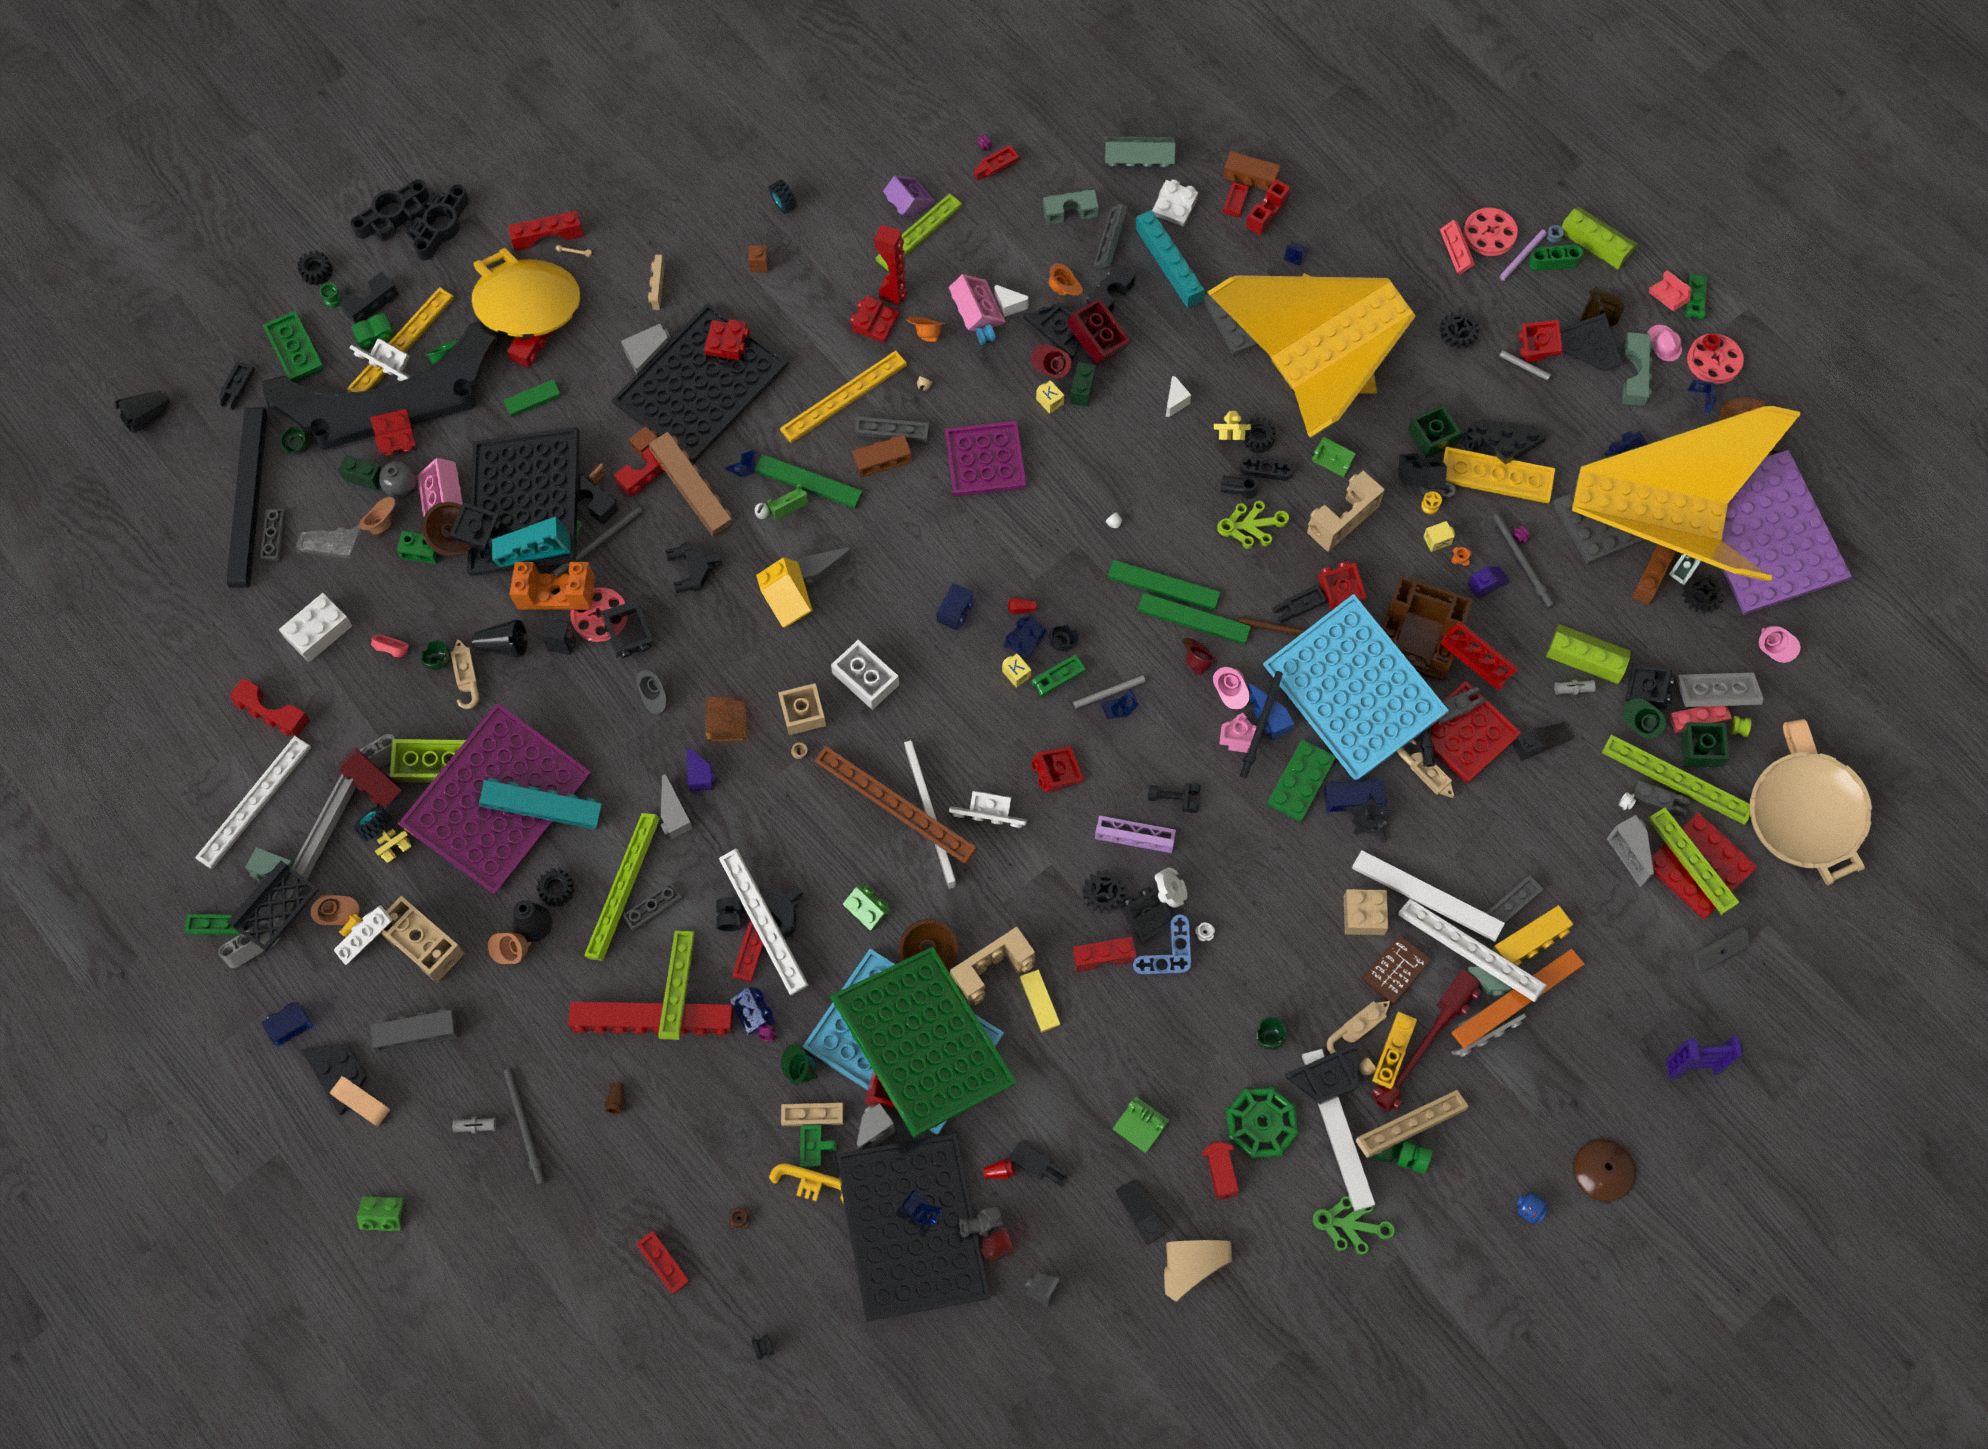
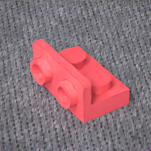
M1665 271L1663 280L1651 286L1649 293L1672 311H1675L1690 302L1691 288L1688 284L1678 279L1676 275Z

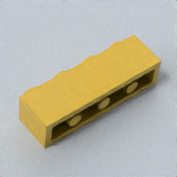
M1558 905L1496 944L1492 951L1518 967L1522 964L1521 960L1524 958L1531 959L1539 953L1537 950L1540 948L1547 949L1555 943L1553 940L1557 937H1560V939L1566 937L1570 933L1569 929L1573 926V923Z

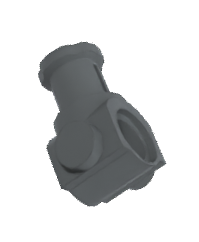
M997 1207L982 1210L976 1215V1218L967 1220L961 1218L959 1224L962 1236L968 1237V1234L979 1233L986 1238L999 1236L1003 1232L1004 1227Z

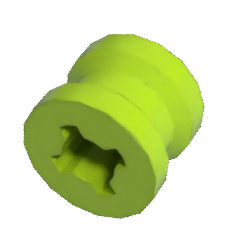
M1734 716L1730 726V734H1741L1742 737H1747L1751 728V719H1740L1739 716Z

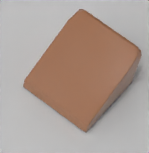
M603 464L597 465L587 475L593 485L597 484L606 475Z

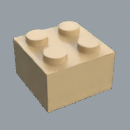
M816 683L778 692L789 735L826 726Z
M1346 890L1344 894L1345 934L1385 935L1388 930L1387 890Z

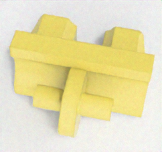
M1229 411L1224 417V421L1227 424H1214V429H1219V440H1231L1232 430L1233 440H1245V430H1251V424H1238L1241 421V417L1236 411Z
M394 829L387 833L383 830V836L378 838L377 841L379 844L386 840L388 842L375 851L376 854L389 863L396 858V855L391 850L392 847L398 845L403 852L411 848L412 846L405 830L393 839H390V837L396 834Z

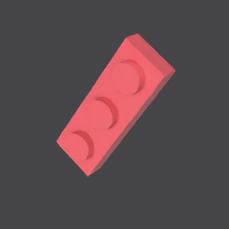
M1452 220L1442 227L1440 231L1457 273L1462 274L1473 267L1475 263L1458 221Z
M1701 706L1673 712L1669 715L1675 733L1681 732L1687 722L1724 723L1732 719L1728 706Z

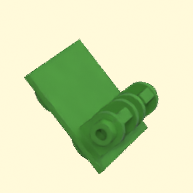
M1135 1097L1129 1103V1107L1113 1127V1130L1144 1153H1147L1169 1120L1138 1097Z

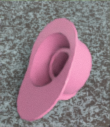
M1665 325L1651 327L1647 334H1650V342L1653 343L1652 348L1657 357L1667 362L1678 359L1682 352L1680 336Z
M1769 626L1766 629H1761L1762 633L1758 642L1759 647L1772 659L1786 663L1798 656L1801 648L1800 642L1786 629L1780 626Z
M1231 667L1218 669L1213 676V682L1222 701L1231 709H1242L1247 705L1250 696L1243 674Z

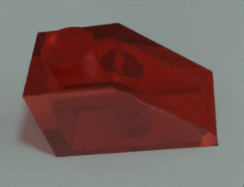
M1005 1227L982 1240L983 1247L980 1250L984 1259H989L990 1263L1014 1253V1246Z

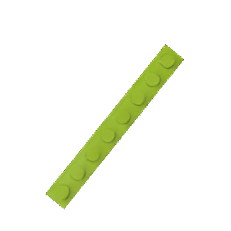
M1610 735L1602 751L1603 754L1744 825L1747 823L1750 817L1749 803Z
M641 813L584 954L588 959L604 960L660 820V817L656 814Z

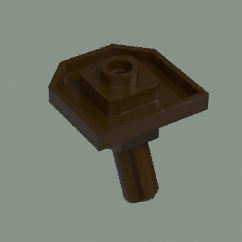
M1594 287L1589 291L1590 297L1580 317V321L1605 313L1609 327L1618 324L1625 309L1620 296Z

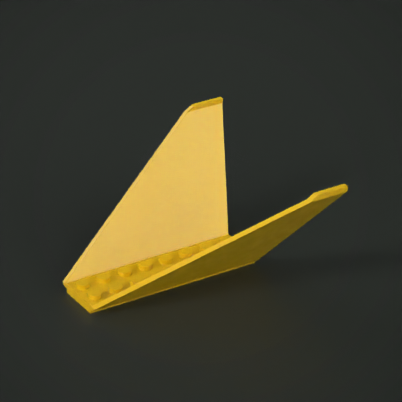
M1236 275L1208 291V294L1269 354L1276 368L1291 389L1294 390L1307 434L1310 438L1341 418L1416 317L1389 278Z
M1764 406L1581 466L1572 511L1734 574L1771 581L1772 575L1763 572L1722 541L1728 503L1800 416V412L1775 406Z

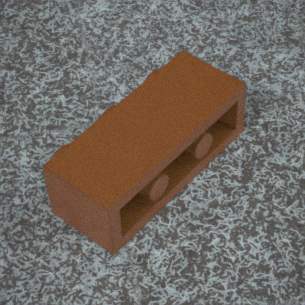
M1230 151L1224 167L1223 178L1267 191L1275 179L1278 178L1280 165Z
M905 435L894 436L890 440L878 441L873 445L859 447L852 451L853 461L860 478L912 462L911 451Z
M1657 544L1631 596L1632 598L1644 604H1650L1676 552L1675 550Z

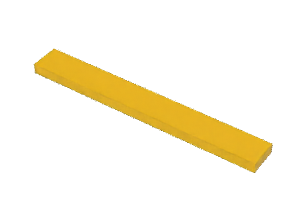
M439 287L393 337L389 344L406 353L451 304L454 296ZM369 364L350 384L347 390L348 392L372 390L387 373L383 371V367Z
M895 350L782 426L780 431L792 444L906 367L907 362Z

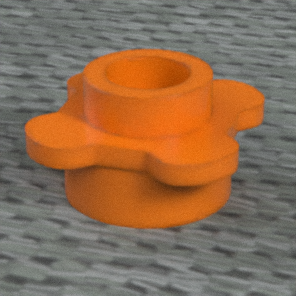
M1455 547L1451 562L1468 566L1471 551L1464 547Z

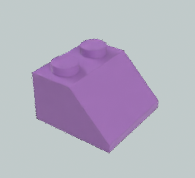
M894 175L883 191L887 196V200L895 205L898 213L902 216H915L935 203L931 195L913 177Z

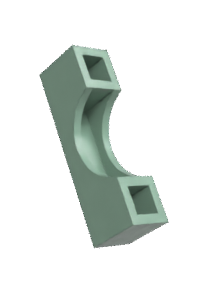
M1628 332L1624 340V358L1630 360L1636 366L1638 375L1627 379L1623 387L1622 404L1645 406L1647 400L1651 398L1652 389L1649 388V384L1652 380V373H1649V368L1652 366L1650 353L1653 343L1650 342V334Z

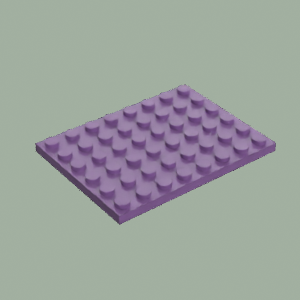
M1789 450L1765 457L1728 503L1722 534L1723 542L1763 572L1772 575L1771 581H1765L1734 574L1722 569L1743 615L1850 580L1852 577Z

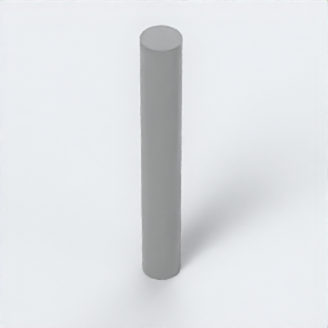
M1504 350L1500 353L1499 357L1547 381L1549 380L1550 373Z

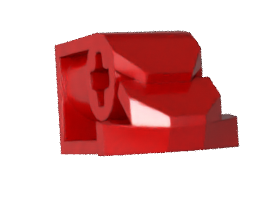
M1220 1141L1210 1143L1202 1152L1203 1158L1209 1157L1208 1166L1217 1201L1237 1197L1239 1192L1229 1152L1233 1151V1146Z

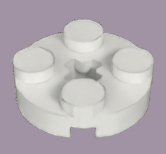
M1166 868L1155 874V880L1159 889L1158 897L1162 903L1166 902L1169 906L1176 908L1183 905V901L1187 900V889L1183 879L1179 880L1176 876L1179 873L1173 868Z

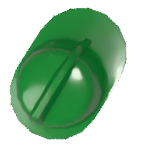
M459 339L445 342L429 353L424 354V356L428 355L431 363L434 364L445 356L458 343Z

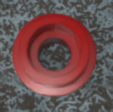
M1713 333L1706 335L1702 340L1703 347L1708 351H1716L1721 344L1719 336Z

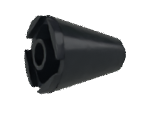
M161 391L114 401L116 410L119 408L121 410V414H119L126 428L132 431V434L139 431L169 407L168 403H170L168 395Z
M521 620L508 621L476 631L472 636V645L479 651L512 657L524 656L527 650V640H524V634H527V631Z
M521 900L516 903L512 921L515 933L522 934L526 941L538 942L549 934L552 917L544 906L528 900Z

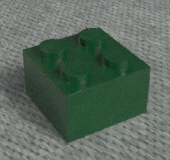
M1443 404L1412 418L1408 427L1409 432L1426 458L1445 450L1446 447L1458 444L1462 434Z
M1687 722L1681 730L1684 767H1723L1727 763L1729 751L1726 723Z

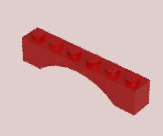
M881 224L874 238L875 250L885 260L890 274L885 276L879 288V297L881 300L899 306L901 301L905 300L908 292L906 290L907 280H905L906 270H904V240L902 239V231Z

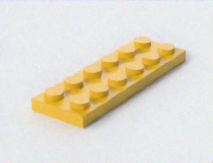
M1451 447L1445 448L1443 462L1447 466L1446 482L1549 504L1555 468L1516 460L1504 464L1496 456Z

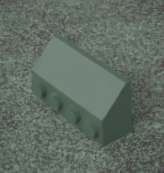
M1105 136V163H1108L1109 166H1118L1119 163H1126V166H1136V163L1147 167L1153 166V164L1170 167L1171 164H1175L1174 137Z

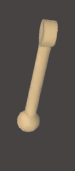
M561 245L556 246L558 252L567 251L584 254L586 257L592 256L591 250L581 251L565 248Z

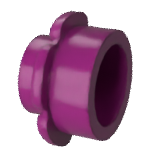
M985 134L981 137L978 136L979 141L977 144L982 150H990L993 144Z
M1523 526L1513 530V537L1519 543H1526L1531 536L1529 531Z
M765 1024L758 1028V1037L762 1040L772 1042L773 1038L777 1037L776 1032H774L775 1028Z

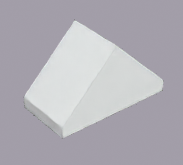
M998 285L995 286V299L1004 317L1028 308L1029 296Z
M1172 376L1166 417H1170L1188 406L1191 399V394L1174 376Z

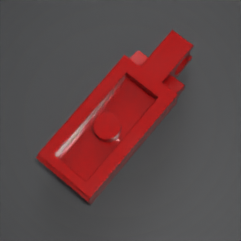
M1008 145L982 159L979 166L974 169V177L977 180L985 176L990 177L1020 161V156L1011 145Z

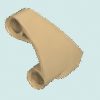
M1191 1240L1166 1243L1165 1294L1177 1302L1203 1279L1226 1264L1231 1263V1241Z

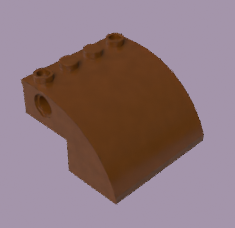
M1400 575L1382 629L1417 672L1445 681L1454 654L1440 643L1448 629L1460 621L1465 625L1473 599ZM1460 629L1456 631L1460 635L1462 634V631Z

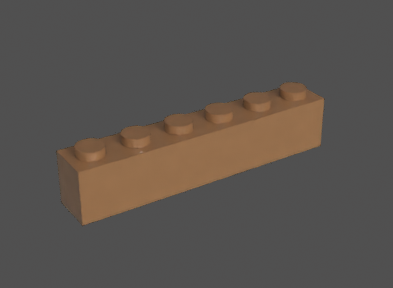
M666 432L649 443V450L710 534L715 536L731 525L732 515L727 508L724 509L721 506V500L718 495H713L708 481L700 477V471L697 466L689 462L690 458L686 451H681L678 447L679 442L675 436H670Z

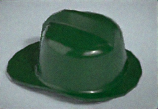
M1635 698L1628 701L1623 707L1622 717L1624 722L1639 735L1653 739L1659 737L1666 728L1665 716L1648 701Z
M791 1044L784 1050L781 1057V1069L792 1084L799 1085L800 1083H808L812 1079H817L816 1061L812 1057L807 1055L796 1044Z

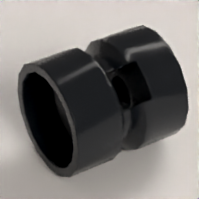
M733 897L718 899L716 901V912L719 914L716 917L717 930L731 932L742 929V916L739 915L742 912L741 900Z

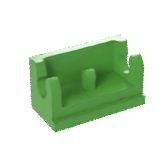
M1323 437L1314 452L1312 461L1345 477L1354 462L1356 453Z
M801 484L796 486V490L773 502L771 499L767 500V506L776 520L809 504L805 490L802 491Z

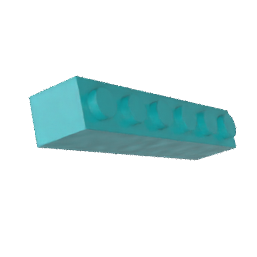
M1150 210L1137 216L1136 231L1185 306L1189 308L1202 302L1204 288L1153 211Z
M489 778L483 782L479 806L595 830L601 803H597V800L592 798L582 800L572 794L562 796L559 795V792L552 790L542 792L537 787L528 786V788H523L517 783L508 782V784L500 783V780Z

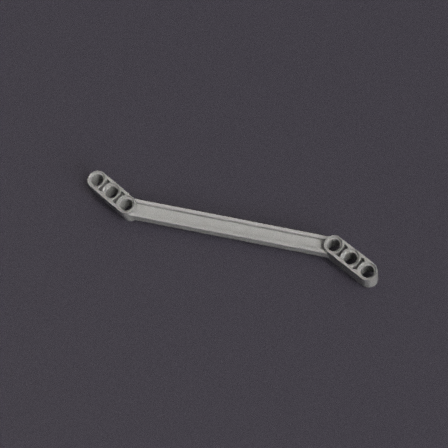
M386 734L360 749V751L381 768L391 762L392 740L395 738L391 734ZM341 774L291 869L305 879H308L356 789L355 781L352 778L348 780ZM292 874L285 880L286 886L296 884V879ZM296 889L286 890V899L296 897ZM282 891L277 893L274 901L282 900ZM295 902L286 903L287 912H290ZM283 904L273 905V914L283 913ZM283 917L273 919V928L280 927L283 924ZM263 920L259 923V930L270 928L269 920ZM255 926L246 930V932L255 931ZM270 933L260 934V942L265 945L270 939ZM240 934L222 945L218 953L230 968H237L264 952V950Z

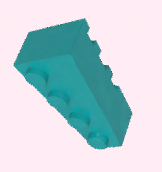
M556 517L492 539V560L499 567L514 565L515 562H529L571 553L570 533Z

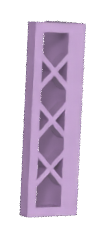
M1099 816L1095 839L1172 853L1176 830ZM1102 822L1110 823L1113 828L1101 826ZM1128 826L1133 832L1119 829ZM1142 830H1149V832L1152 835L1141 834L1139 832ZM1162 833L1171 834L1170 839L1157 836Z

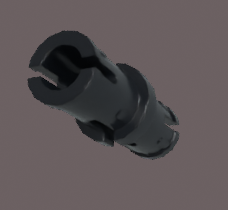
M1429 727L1419 735V750L1422 753L1424 767L1436 765L1433 750L1435 746L1432 743Z

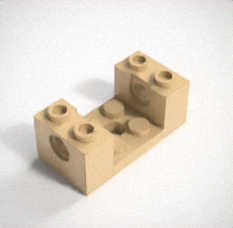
M1364 471L1358 475L1354 474L1349 480L1350 484L1346 490L1348 493L1345 499L1353 505L1352 510L1349 512L1345 511L1339 518L1326 505H1323L1320 509L1316 508L1310 515L1311 520L1308 523L1307 533L1328 552L1380 506L1385 489Z
M402 896L386 911L392 918V922L380 934L413 960L436 983L465 954L457 943ZM414 932H421L419 940H411Z
M1015 927L950 970L951 977L969 1006L972 1004L975 1006L984 1000L985 992L983 989H985V985L978 975L985 972L990 964H997L1003 960L1004 955L1018 974L1022 971L1026 973L1034 967L1035 951L1018 927Z

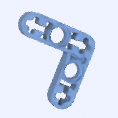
M1176 915L1171 920L1172 955L1139 956L1133 962V969L1136 973L1141 975L1184 973L1191 967L1189 921L1187 917ZM1178 918L1185 922L1181 929L1182 933L1186 932V936L1181 934L1174 936V932L1178 933V926L1174 925ZM1178 938H1183L1186 941V947L1182 950L1175 946V941ZM1169 958H1173V962H1179L1180 958H1183L1187 965L1184 966V969H1180V966H1173L1174 970H1170L1171 961ZM1150 959H1154V971H1150L1151 967H1145L1144 971H1140V967H1136L1140 960H1143L1144 963H1151ZM1157 960H1166L1167 968L1159 970L1156 967Z

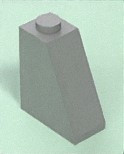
M658 324L622 340L621 343L634 371L638 374L671 338L667 329L663 330L661 324Z

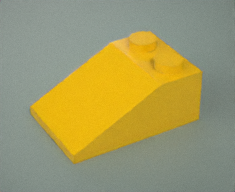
M783 557L756 575L762 594L783 628L788 627L812 611L797 561Z

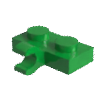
M801 1125L800 1167L821 1168L822 1151L837 1152L836 1141H822V1125Z

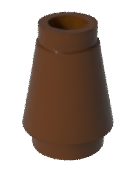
M620 1082L612 1083L604 1104L607 1113L621 1114L625 1108L624 1084Z

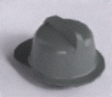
M642 670L636 677V684L642 701L649 712L660 714L664 711L667 703L665 694L667 681L657 671Z

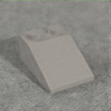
M1635 815L1618 824L1607 840L1638 885L1642 887L1654 872L1646 826Z

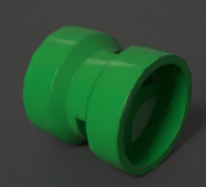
M326 283L320 288V295L326 306L335 308L340 305L342 297L336 285Z

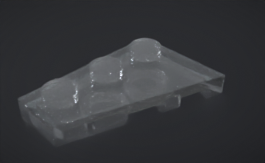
M354 526V529L344 530V528H337V531L329 532L325 530L301 532L296 550L297 552L351 560L362 529L359 526Z

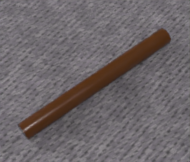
M1239 617V623L1255 628L1297 636L1306 631L1305 629Z

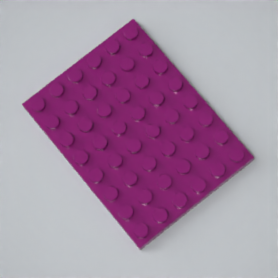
M496 703L404 815L398 825L495 895L552 821L480 807L479 801L484 780L493 778L500 780V783L503 784L513 782L523 788L533 786L539 788V791L542 792L552 790L559 792V795L566 796L567 794L574 795L591 772L499 703Z

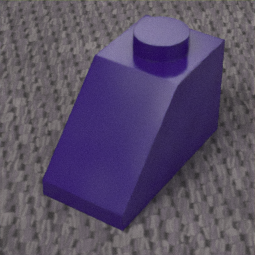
M1487 566L1471 574L1468 586L1478 599L1509 584L1510 581L1500 567Z
M687 748L689 790H713V783H716V772L712 771L711 765L691 748Z

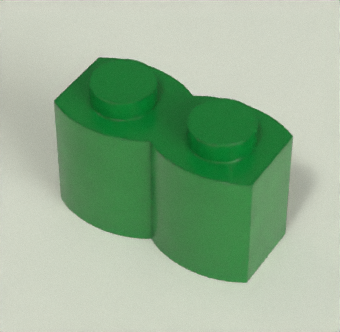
M385 313L377 314L351 327L359 346L363 350L372 349L377 339L389 342L395 336Z

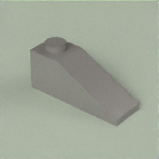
M666 774L662 775L661 818L663 823L660 825L665 835L669 833L671 839L693 828Z

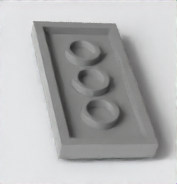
M1754 673L1688 674L1677 676L1676 681L1685 707L1762 705L1764 700Z

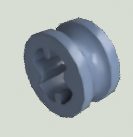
M1559 225L1550 226L1546 235L1547 240L1551 243L1560 242L1564 234L1563 228Z

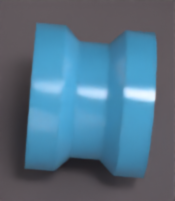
M990 323L986 324L983 328H976L977 338L981 345H984L987 341H995V334Z

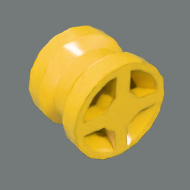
M1434 491L1426 493L1421 504L1422 510L1426 514L1437 513L1442 497Z

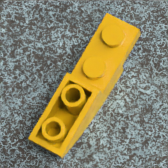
M1401 1012L1397 1013L1376 1067L1373 1082L1392 1089L1417 1019Z

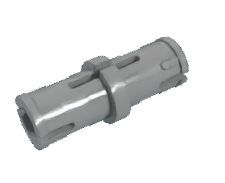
M1572 680L1571 682H1555L1554 691L1556 695L1569 693L1578 695V693L1594 692L1595 681Z
M472 1117L471 1119L453 1120L454 1133L472 1132L474 1134L478 1131H496V1118L478 1119L477 1117ZM469 1124H483V1126H466V1125H469Z

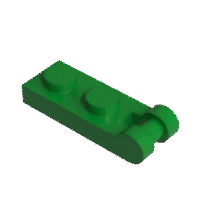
M1689 274L1687 284L1691 288L1690 302L1685 304V318L1697 317L1698 320H1704L1707 276Z
M1075 654L1033 678L1031 684L1038 689V694L1043 698L1053 690L1085 673L1086 668ZM1047 680L1049 684L1044 686L1043 682Z

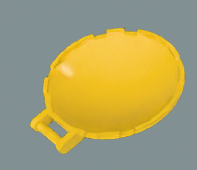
M506 248L499 250V253L482 261L474 262L475 269L482 277L473 289V309L478 319L496 332L500 330L507 332L509 336L523 337V334L543 335L562 327L572 318L575 310H578L580 304L579 286L575 278L567 270L556 264L536 259L517 260ZM501 259L505 261L490 270L486 267Z

